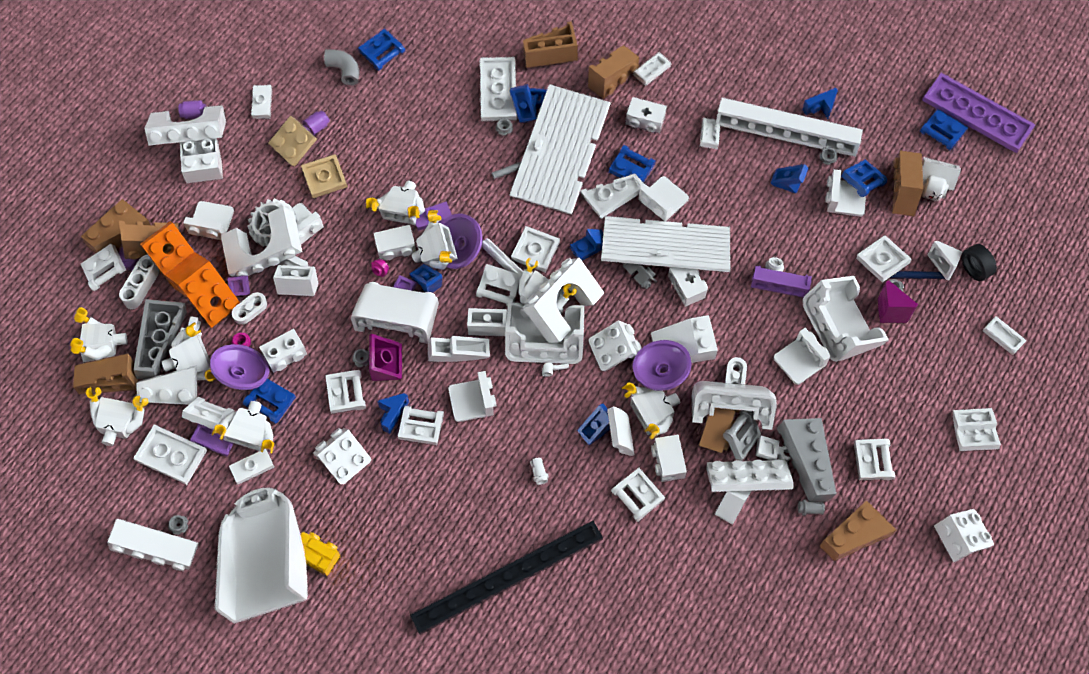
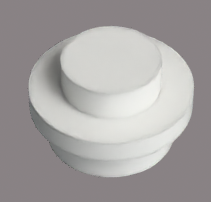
M772 257L766 262L765 268L783 272V261Z

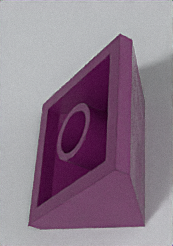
M889 280L885 283L877 298L880 323H907L919 305Z
M374 334L369 335V372L372 381L402 379V343Z

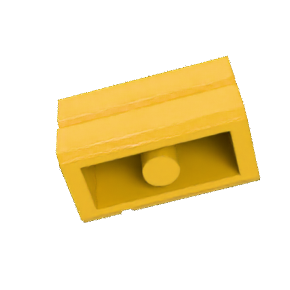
M302 532L300 536L306 565L328 576L340 557L337 551L338 547L328 541L326 544L319 541L320 537L312 532L309 534Z

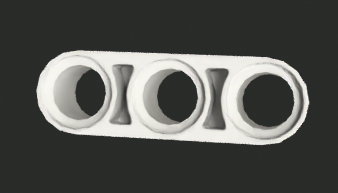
M144 255L139 259L119 292V297L128 309H136L140 306L159 275L160 270L148 255Z

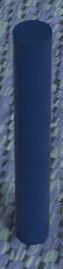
M898 271L890 277L898 279H945L941 272Z

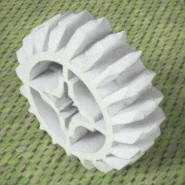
M274 198L273 201L267 199L266 204L261 202L259 208L255 206L256 211L250 212L252 218L248 219L250 224L247 227L250 230V236L256 243L264 247L268 246L270 242L271 228L267 213L284 206L294 212V216L296 215L289 204Z

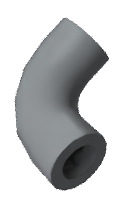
M325 50V66L341 69V81L346 85H356L359 81V68L355 59L345 51Z

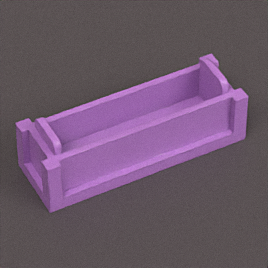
M755 266L751 287L804 297L810 291L812 276H802Z

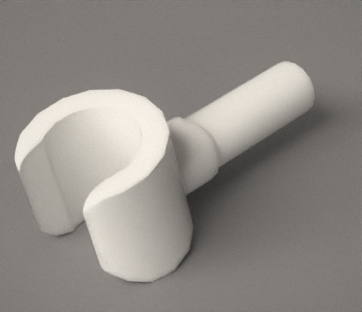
M546 363L542 368V375L550 377L553 375V370L567 369L569 364L553 365L552 363Z

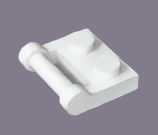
M109 244L81 263L88 279V285L93 291L99 289L101 284L116 274L126 271L119 253L113 244Z
M486 264L476 296L506 303V306H508V303L515 302L522 275ZM488 284L511 292L509 296L486 290V286Z
M360 370L326 375L331 414L366 408V403L363 401L360 382L362 375ZM350 379L353 381L355 401L353 402L349 401L347 380Z
M197 397L182 411V418L214 429L223 418L235 410L219 407L206 402L204 398Z
M405 405L398 439L437 445L444 411H425L412 409L411 406ZM413 416L435 420V423L410 420L409 418Z
M889 439L854 441L859 480L895 479V472L892 471L889 453ZM876 447L881 448L884 471L879 469Z
M640 468L636 469L611 490L634 514L633 517L637 522L665 500L662 493ZM628 487L644 505L642 509L637 507L625 493L624 488Z

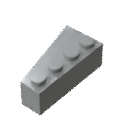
M145 299L133 369L136 379L144 380L159 376L163 367L162 361L167 358L172 347L171 343L177 336L187 314L185 303Z
M822 418L783 420L777 427L779 435L781 434L784 440L783 444L787 448L786 451L788 450L792 458V465L800 476L799 481L808 501L828 502L836 495V489Z

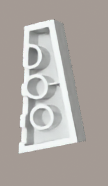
M116 519L108 540L110 551L130 555L138 559L151 560L158 565H171L173 569L184 571V569L190 570L198 547L197 542L120 519Z

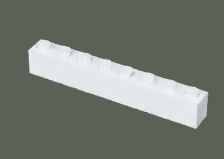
M726 98L721 99L715 125L718 123L723 127L819 149L831 147L837 153L854 157L857 155L862 136V129Z

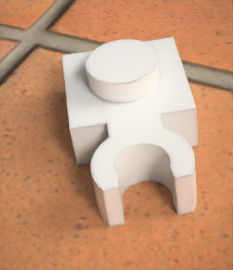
M765 436L758 438L755 456L767 460H775L778 457V459L786 460L787 462L791 458L784 454V452H789L788 450L786 451V446H779L778 440Z

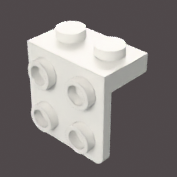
M834 169L832 176H828L827 187H829V192L826 193L825 203H828L827 212L863 216L865 213L866 196L860 197L852 185L848 184L847 181L841 180V170Z
M664 176L657 180L650 188L644 184L639 191V200L665 222L689 199L686 193Z
M200 201L193 218L185 217L183 224L188 234L222 240L221 235L228 231L234 209L231 206Z
M298 203L292 208L298 220L296 224L300 244H302L324 226L319 214L316 211L312 214L302 203Z
M618 320L589 338V344L602 371L611 369L627 358L634 360L639 350L642 349L639 342L634 338V330L630 324Z
M804 328L799 332L795 341L774 355V361L794 384L799 385L825 367L831 356L826 347L819 344L816 336Z
M486 371L478 372V380L449 386V395L456 422L494 415L493 407H496V400L494 395H490L489 389H492L491 377L486 376Z
M345 428L335 430L331 434V438L327 442L322 441L315 447L316 451L313 452L314 456L323 462L340 484H345L371 462L367 452L352 433Z
M974 509L950 515L934 525L953 562L959 561L973 552L994 545L990 533L986 530L980 515Z

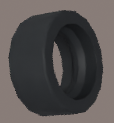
M974 244L961 254L962 265L974 280L984 281L995 274L997 270L996 261L992 253L985 246Z

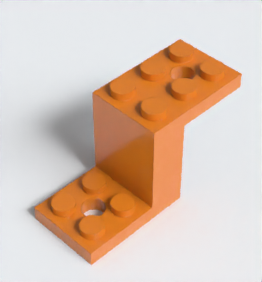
M168 222L140 244L171 286L189 299L209 327H214L240 303L211 262L194 252L173 222ZM170 243L172 245L171 251L164 253L163 246ZM218 296V304L212 306L210 304L211 299Z

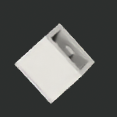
M217 138L180 142L181 172L186 183L223 179L222 161Z

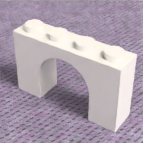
M223 105L205 107L200 117L185 122H171L169 111L151 113L145 126L148 145L222 138L226 124Z
M283 206L267 213L271 228V239L266 249L257 255L251 254L247 233L235 228L222 234L221 239L228 275L239 277L259 273L267 267L278 265L281 261L293 258L296 254L301 253L302 249L294 212Z
M568 258L563 261L562 267L550 275V279L538 288L539 291L527 299L528 303L523 307L548 343L560 342L571 330L559 313L556 304L557 294L562 286L571 284L569 290L571 292L574 288L577 290L574 296L582 306L594 305L604 294L580 258Z

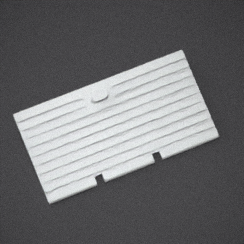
M549 84L510 196L572 215L583 184L577 181L578 177L585 178L596 146L590 142L591 139L598 140L610 102Z
M605 216L601 261L730 272V227L687 223V227H682V223L645 220V224L640 223V219Z

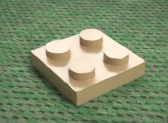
M290 115L268 144L295 167L317 138Z
M336 154L301 165L312 198L347 187Z

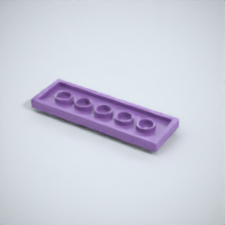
M940 73L922 100L1015 153L1019 151L1035 126L1032 122L943 73Z

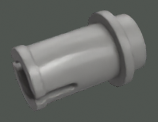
M805 499L798 502V513L803 516L806 514L823 515L825 512L824 502H807Z

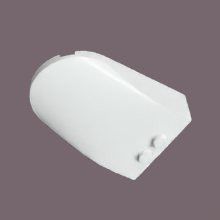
M260 488L245 494L234 503L236 506L231 513L225 515L220 526L218 538L215 610L233 623L307 600L305 554L290 500L273 488Z

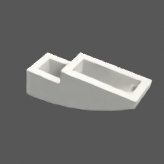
M452 336L450 339L431 337L428 342V361L457 362L490 357L489 339Z

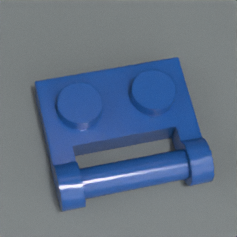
M385 28L358 47L359 52L377 71L381 70L383 65L395 56L405 52L404 46ZM392 46L394 47V49H393L392 51H390L389 53H387V54H386L385 56H383L381 59H379V60L377 59L378 56H380L382 53H384V52H385L386 50H388L390 47H392Z
M937 109L923 125L920 132L924 135L928 134L951 151L968 127Z
M623 145L620 153L610 166L609 173L619 178L636 174L644 183L652 171L656 160L648 159L630 150L628 146ZM625 156L646 165L645 169L624 159Z
M863 160L846 169L841 175L848 184L857 190L860 197L867 196L870 191L877 187H882L888 182L887 177L867 160ZM872 177L875 179V181L868 185L863 183Z
M267 379L261 386L254 388L245 397L243 405L249 407L250 401H255L259 397L277 408L275 412L263 405L260 409V413L270 418L271 422L277 424L296 396Z

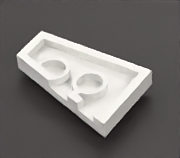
M636 174L616 179L613 183L596 185V188L590 190L583 189L580 192L600 219L639 195L640 188L644 183Z
M197 366L138 381L136 384L137 396H140L139 401L142 402V399L147 398L150 403L191 404L197 398Z

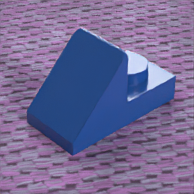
M528 84L511 88L510 94L519 122L537 120L535 95H531Z
M837 88L805 100L802 108L804 114H814L821 109L826 118L829 119L838 91Z
M805 164L778 168L773 175L771 184L789 192L797 193L809 168Z
M587 229L585 237L570 244V249L576 258H580L583 261L601 251L603 231L601 229Z
M426 264L421 265L409 274L413 281L421 285L424 292L433 293L442 287L443 277L441 273Z
M403 393L378 401L379 408L388 412L381 419V426L384 432L391 434L403 414L405 405L407 406L409 403L407 394Z
M600 404L577 430L588 445H591L610 431L608 408L604 404Z

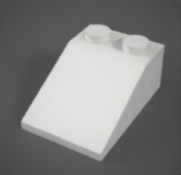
M709 315L690 318L651 332L653 342L670 340L684 346L690 354L691 363L713 360L716 357L718 349Z

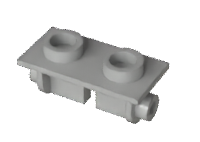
M623 263V267L631 275L636 271L638 272L634 279L642 288H649L652 280L656 283L658 282L654 278L656 274L649 267L645 268L642 264Z

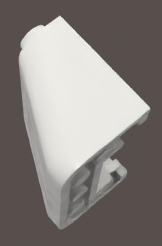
M854 276L821 280L803 298V307L823 346L829 351L830 359L836 362L880 347L889 340L883 329L876 327L870 330L854 301L860 292L859 284Z
M369 282L364 285L353 309L351 321L355 331L364 332L365 327H368L369 330H372L373 327L406 332L409 334V337L416 335L420 338V343L428 344L439 302L432 292L422 293Z
M508 303L505 355L509 360L514 362L576 364L582 360L584 306L572 305L566 309L565 317L563 318L571 328L570 332L560 342L548 343L530 317L525 318L520 313L524 305L521 303Z
M699 381L694 384L692 390V422L702 423L706 415H714L715 408L754 411L753 419L761 421L762 429L772 430L777 403L776 396L768 388L711 381Z

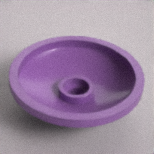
M466 214L451 215L443 220L441 224L449 227L458 259L448 263L447 268L459 269L470 264L478 255L482 245V231L474 218Z
M659 340L651 342L640 349L634 358L633 372L635 378L641 385L651 390L663 391L672 389L680 385L688 377L692 364L690 354L684 346L674 341Z
M237 344L226 345L218 348L211 356L210 369L212 374L218 381L230 388L238 390L254 389L261 386L268 378V362L262 354L250 347Z

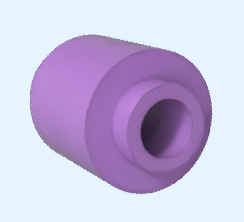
M201 100L184 101L179 104V115L185 119H196L203 114L206 104H203Z
M321 110L319 112L316 111L303 120V126L312 135H315L327 127L330 121L328 116Z

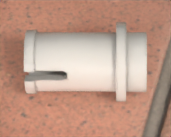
M535 458L530 461L534 474L533 481L537 485L547 483L549 475L545 472L542 458Z

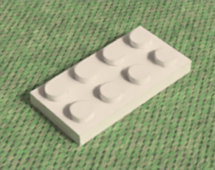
M515 57L480 58L481 121H499L502 118L517 120V112L510 94V89L516 87Z
M786 460L707 462V473L712 492L793 489L794 482Z

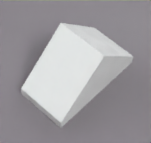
M934 241L928 257L944 278L950 280L958 265L962 251L939 241Z
M727 491L715 515L733 525L751 491Z

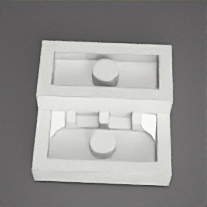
M616 407L607 409L613 447L619 448V453L630 456L635 455L628 415Z
M992 408L953 410L954 428L960 451L1000 448L1001 443L996 431L997 421Z

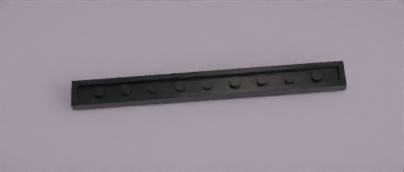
M593 520L411 614L410 617L419 635L600 542L603 540V536Z

